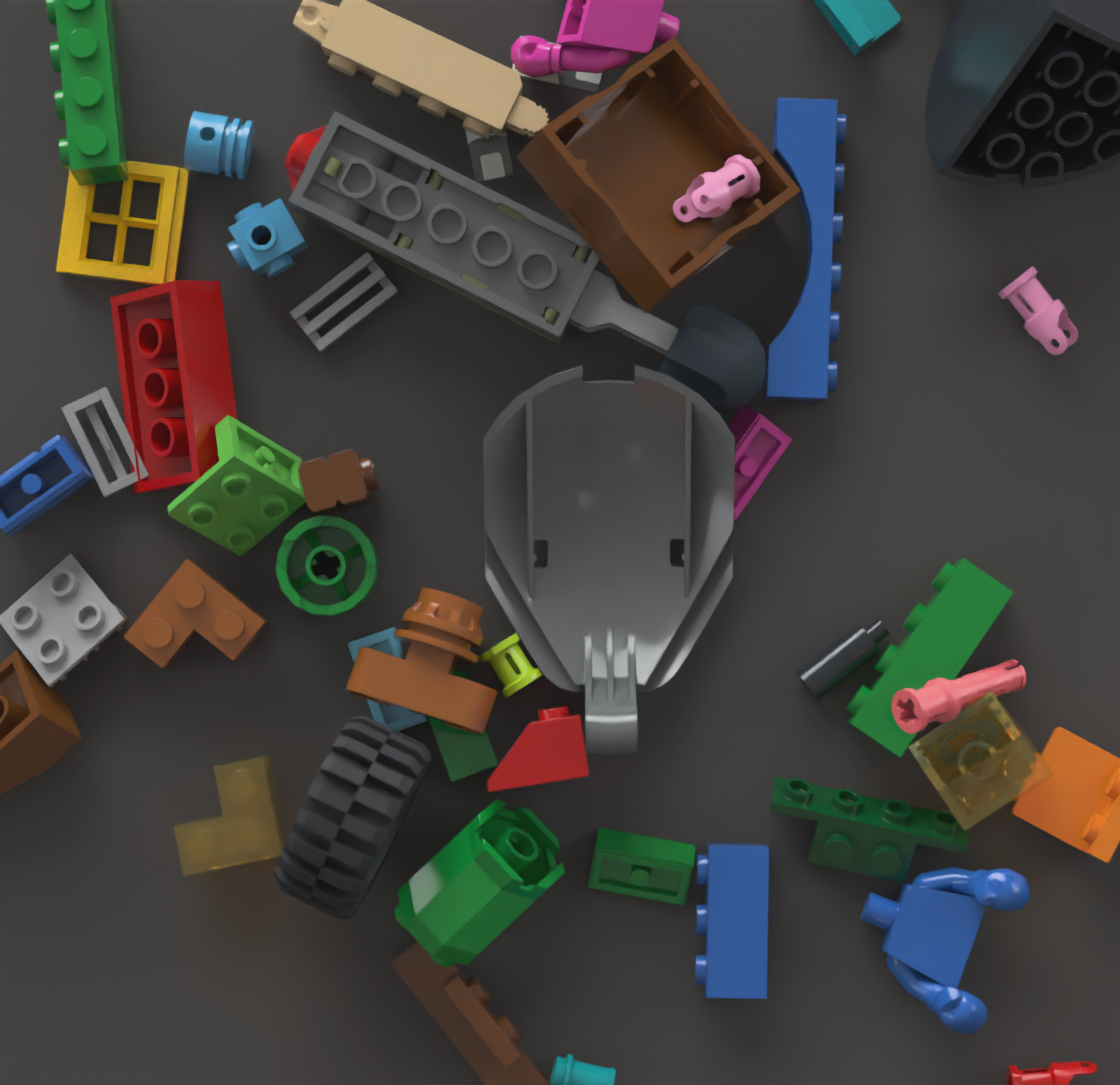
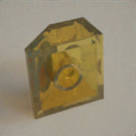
M990 691L960 711L954 720L941 724L908 746L964 831L972 830L1054 775L1027 733L993 691Z

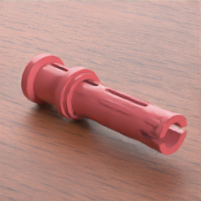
M1009 659L999 665L976 671L955 680L938 677L928 681L924 688L900 690L895 693L892 699L893 717L900 729L909 734L923 731L927 724L933 721L945 723L954 720L960 710L965 707L984 702L990 696L996 698L999 695L1023 689L1027 680L1025 669L1020 665L1008 670L1018 664L1017 660Z

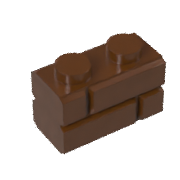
M352 449L330 455L329 461L321 457L302 462L298 469L307 506L317 515L325 516L340 512L343 505L351 509L371 503V498H373L371 491L380 489L373 461L370 460V457L362 459Z

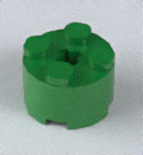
M319 515L301 521L285 535L278 551L275 572L281 590L295 606L314 615L338 616L354 611L369 598L378 580L379 560L373 542L361 528L340 517ZM322 554H326L332 559L337 557L340 559L341 566L335 568L338 571V575L333 579H330L327 575L318 576L316 574L315 567L321 565L318 558Z

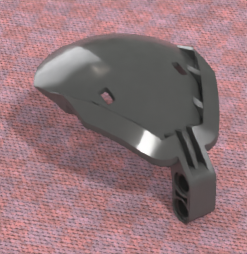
M582 365L553 374L518 395L496 418L483 438L485 579L515 631L545 677L562 689L571 692H585L586 755L637 754L638 745L636 692H648L662 687L676 675L733 579L735 437L720 414L700 394L669 375L635 365L634 381H583ZM672 539L684 540V554L682 555L684 566L671 564L670 541ZM546 540L548 542L547 565L534 567V562L537 560V556L534 555V541Z

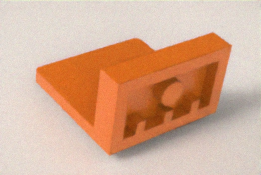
M1056 727L1012 808L1013 815L1093 858L1109 863L1120 842V758L1062 727Z

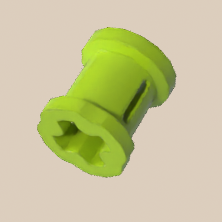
M517 632L479 656L483 663L489 662L505 687L502 691L505 698L543 675L540 668L534 669L518 645L520 637Z

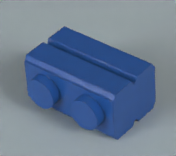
M59 434L41 446L40 453L34 451L0 476V528L5 534L15 536L95 478L67 438Z

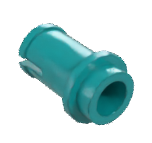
M567 1054L565 1058L556 1056L551 1072L550 1085H614L616 1069L573 1060L572 1054Z

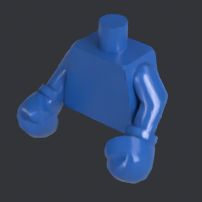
M952 866L920 873L915 878L913 884L903 883L896 901L870 892L865 901L860 921L885 929L880 948L887 953V968L905 991L925 1003L928 1009L936 1014L949 1030L969 1035L983 1027L988 1018V1010L979 998L957 988L986 906L1002 911L1020 910L1030 900V888L1026 878L1011 869H979L972 871Z

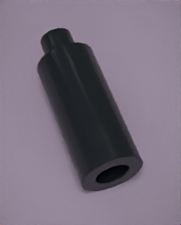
M878 618L865 629L860 624H857L795 673L818 701L880 652L876 644L890 633Z

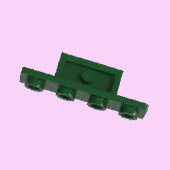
M774 777L771 789L770 811L816 821L808 850L807 862L905 883L917 843L966 854L968 848V820L950 811H932L909 806L907 803L897 799L882 800L860 795L851 789H832L818 786L801 778L787 779Z

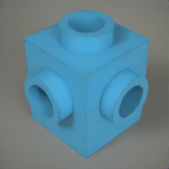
M281 198L265 207H262L260 202L246 207L234 216L237 223L228 227L235 239L227 244L241 270L250 266L257 277L266 272L268 277L271 278L284 272L295 264L292 259L293 256L309 248ZM271 235L269 243L258 245V241L262 236Z

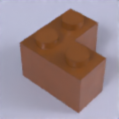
M186 559L124 635V638L162 669H166L173 665L198 633L230 659L239 661L270 622L194 560Z

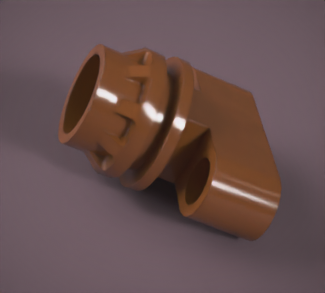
M421 588L417 602L404 612L401 620L403 624L408 626V629H396L393 636L401 643L410 646L406 659L360 647L345 690L389 707L391 704L407 708L408 711L416 714L422 713L441 719L442 724L483 735L497 691L482 684L454 676L453 674L457 662L477 665L479 656L470 652V648H480L483 635L479 622L484 609L464 598L435 589Z

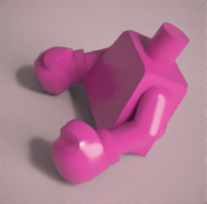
M567 0L556 43L561 45L550 44L543 38L526 35L518 38L511 46V59L518 72L532 78L548 76L554 73L565 74L566 71L598 74L628 65L633 55L648 54L652 49L654 41L664 44L673 37L676 38L679 30V20L677 17L662 12L664 0Z

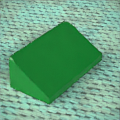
M599 828L587 888L685 906L694 867L695 846L677 841Z

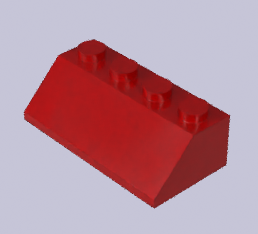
M174 280L110 298L125 424L134 444L138 481L133 484L134 494L190 487L219 462L215 426L227 415L237 420L220 281ZM137 452L149 474V477L141 480ZM130 460L131 472L133 473L136 470Z

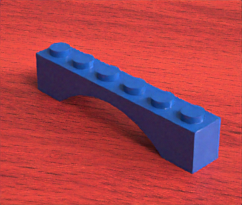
M778 98L774 106L773 156L801 190L797 195L800 199L807 226L808 261L805 283L796 309L782 332L765 352L767 369L764 379V400L824 402L827 399V391L836 390L837 361H828L829 341L838 340L839 312L830 311L831 292H839L841 264L840 262H832L833 242L841 243L843 219L842 213H834V193H843L844 164L836 163V144H844L846 134V114H837L838 100Z

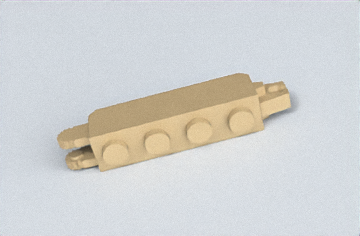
M303 0L295 15L293 26L321 45L324 55L330 57L327 64L350 76H354L357 70L375 78L372 83L373 86L392 96L399 97L401 91L419 99L417 106L434 116L444 118L446 112L461 118L464 120L462 127L479 137L489 139L491 133L503 137L506 129L523 137L527 135L529 139L533 138L550 121L547 118L549 113L545 112L546 108H541V105L536 106L535 102L522 96L523 85L517 71L366 0H342L339 7L318 0Z

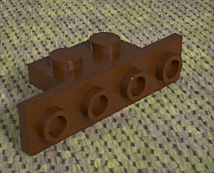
M418 941L392 961L394 970L485 1085H550L519 1046L518 1042L523 1037L506 1015L498 1019L486 1004L492 998L474 975L467 980L455 963L451 967L438 965Z

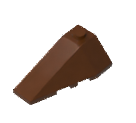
M18 649L0 664V795L47 771L62 756L69 753L73 746L82 739L70 706L53 686L49 687L26 656Z

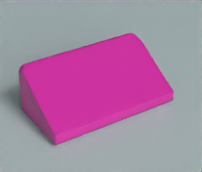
M742 406L728 425V428L735 437V520L793 440L763 415L746 406Z

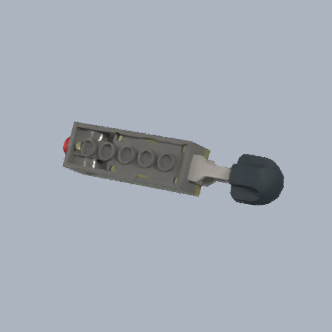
M334 111L328 125L300 134L293 142L285 159L284 166L293 192L289 202L296 213L561 345L570 325L586 333L611 328L665 355L659 372L671 376L700 394L719 414L733 412L748 404L762 387L767 369L765 352L754 331L740 320L704 302L693 305L680 327L677 328L623 301L613 278L598 271L603 261L581 234Z

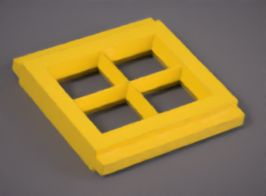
M127 161L129 180L123 182L119 215L92 212L96 184L79 186L69 170L56 272L155 286L176 280L190 171L174 166ZM134 180L161 183L156 220L129 217ZM91 222L118 225L113 262L86 258ZM127 226L154 230L150 266L123 263Z

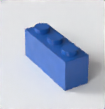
M706 843V855H697V885H706L705 905H696V935H705V955L695 956V985H704L706 998L767 999L769 847L766 844Z

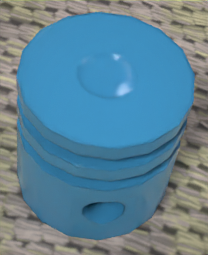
M194 111L190 119L185 144V170L218 176L224 171L226 177L232 178L234 174H237L238 179L245 180L253 150L254 121L247 120L245 124H242V120L239 118H234L233 122H230V118L227 116Z

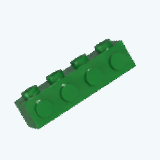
M46 0L50 25H57L58 42L50 43V54L54 72H61L63 90H55L57 117L59 121L65 120L67 138L59 139L63 169L70 168L79 186L127 181L129 177L112 0Z

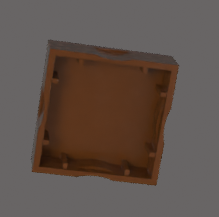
M675 37L628 68L614 85L602 92L586 97L541 128L517 156L645 313L649 312L772 219L801 191L757 136L751 133L733 115L718 89ZM738 154L751 160L756 166L761 179L760 190L756 195L751 198H739L731 203V207L726 213L718 217H696L684 223L677 220L674 216V202L686 195L687 189L699 175L704 172L714 173L724 167L728 158ZM744 175L736 177L738 182L744 179ZM681 207V208H680V211H681L682 214L685 215L686 212H685L684 208Z

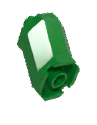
M496 799L398 891L400 904L394 910L396 920L412 934L438 965L451 967L454 963H459L467 966L565 873L563 861L556 866L554 857L560 851L558 839L530 809L519 806L514 812L502 808L507 802Z

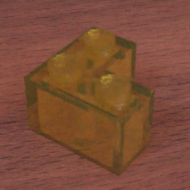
M268 755L214 766L223 815L184 822L174 826L183 876L280 856L284 848L285 837Z

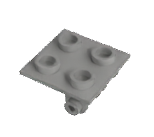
M70 553L0 615V624L47 685L52 687L58 680L64 682L67 679L66 674L79 664L82 659L86 662L90 658L88 654L93 649L96 652L100 650L99 644L106 640L116 630L120 632L123 629L121 624L126 621L127 617L116 604L110 602L81 564Z

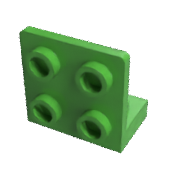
M227 415L215 426L219 462L168 505V515L241 556L306 503V498L298 472L302 459L230 415Z

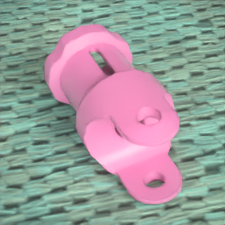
M738 154L728 158L724 167L714 173L704 172L699 175L687 189L686 195L674 202V216L677 220L684 223L696 217H718L726 213L730 209L731 203L739 198H751L756 195L760 190L761 180L756 166L751 160ZM744 175V179L738 182L736 177ZM681 207L684 208V210H685V212H686L685 215L681 213V211H680V208H681Z
M1032 266L997 294L1001 299L1008 298L1026 321L1023 327L1035 340H1039L1049 353L1060 355L1065 352L1068 346L1073 345L1077 341L1078 330L1068 318V312L1059 299L1053 300L1035 276L1038 271ZM1063 330H1068L1071 335L1069 338L1066 337V335L1063 333ZM1052 339H1055L1059 343V347H1054L1052 345Z

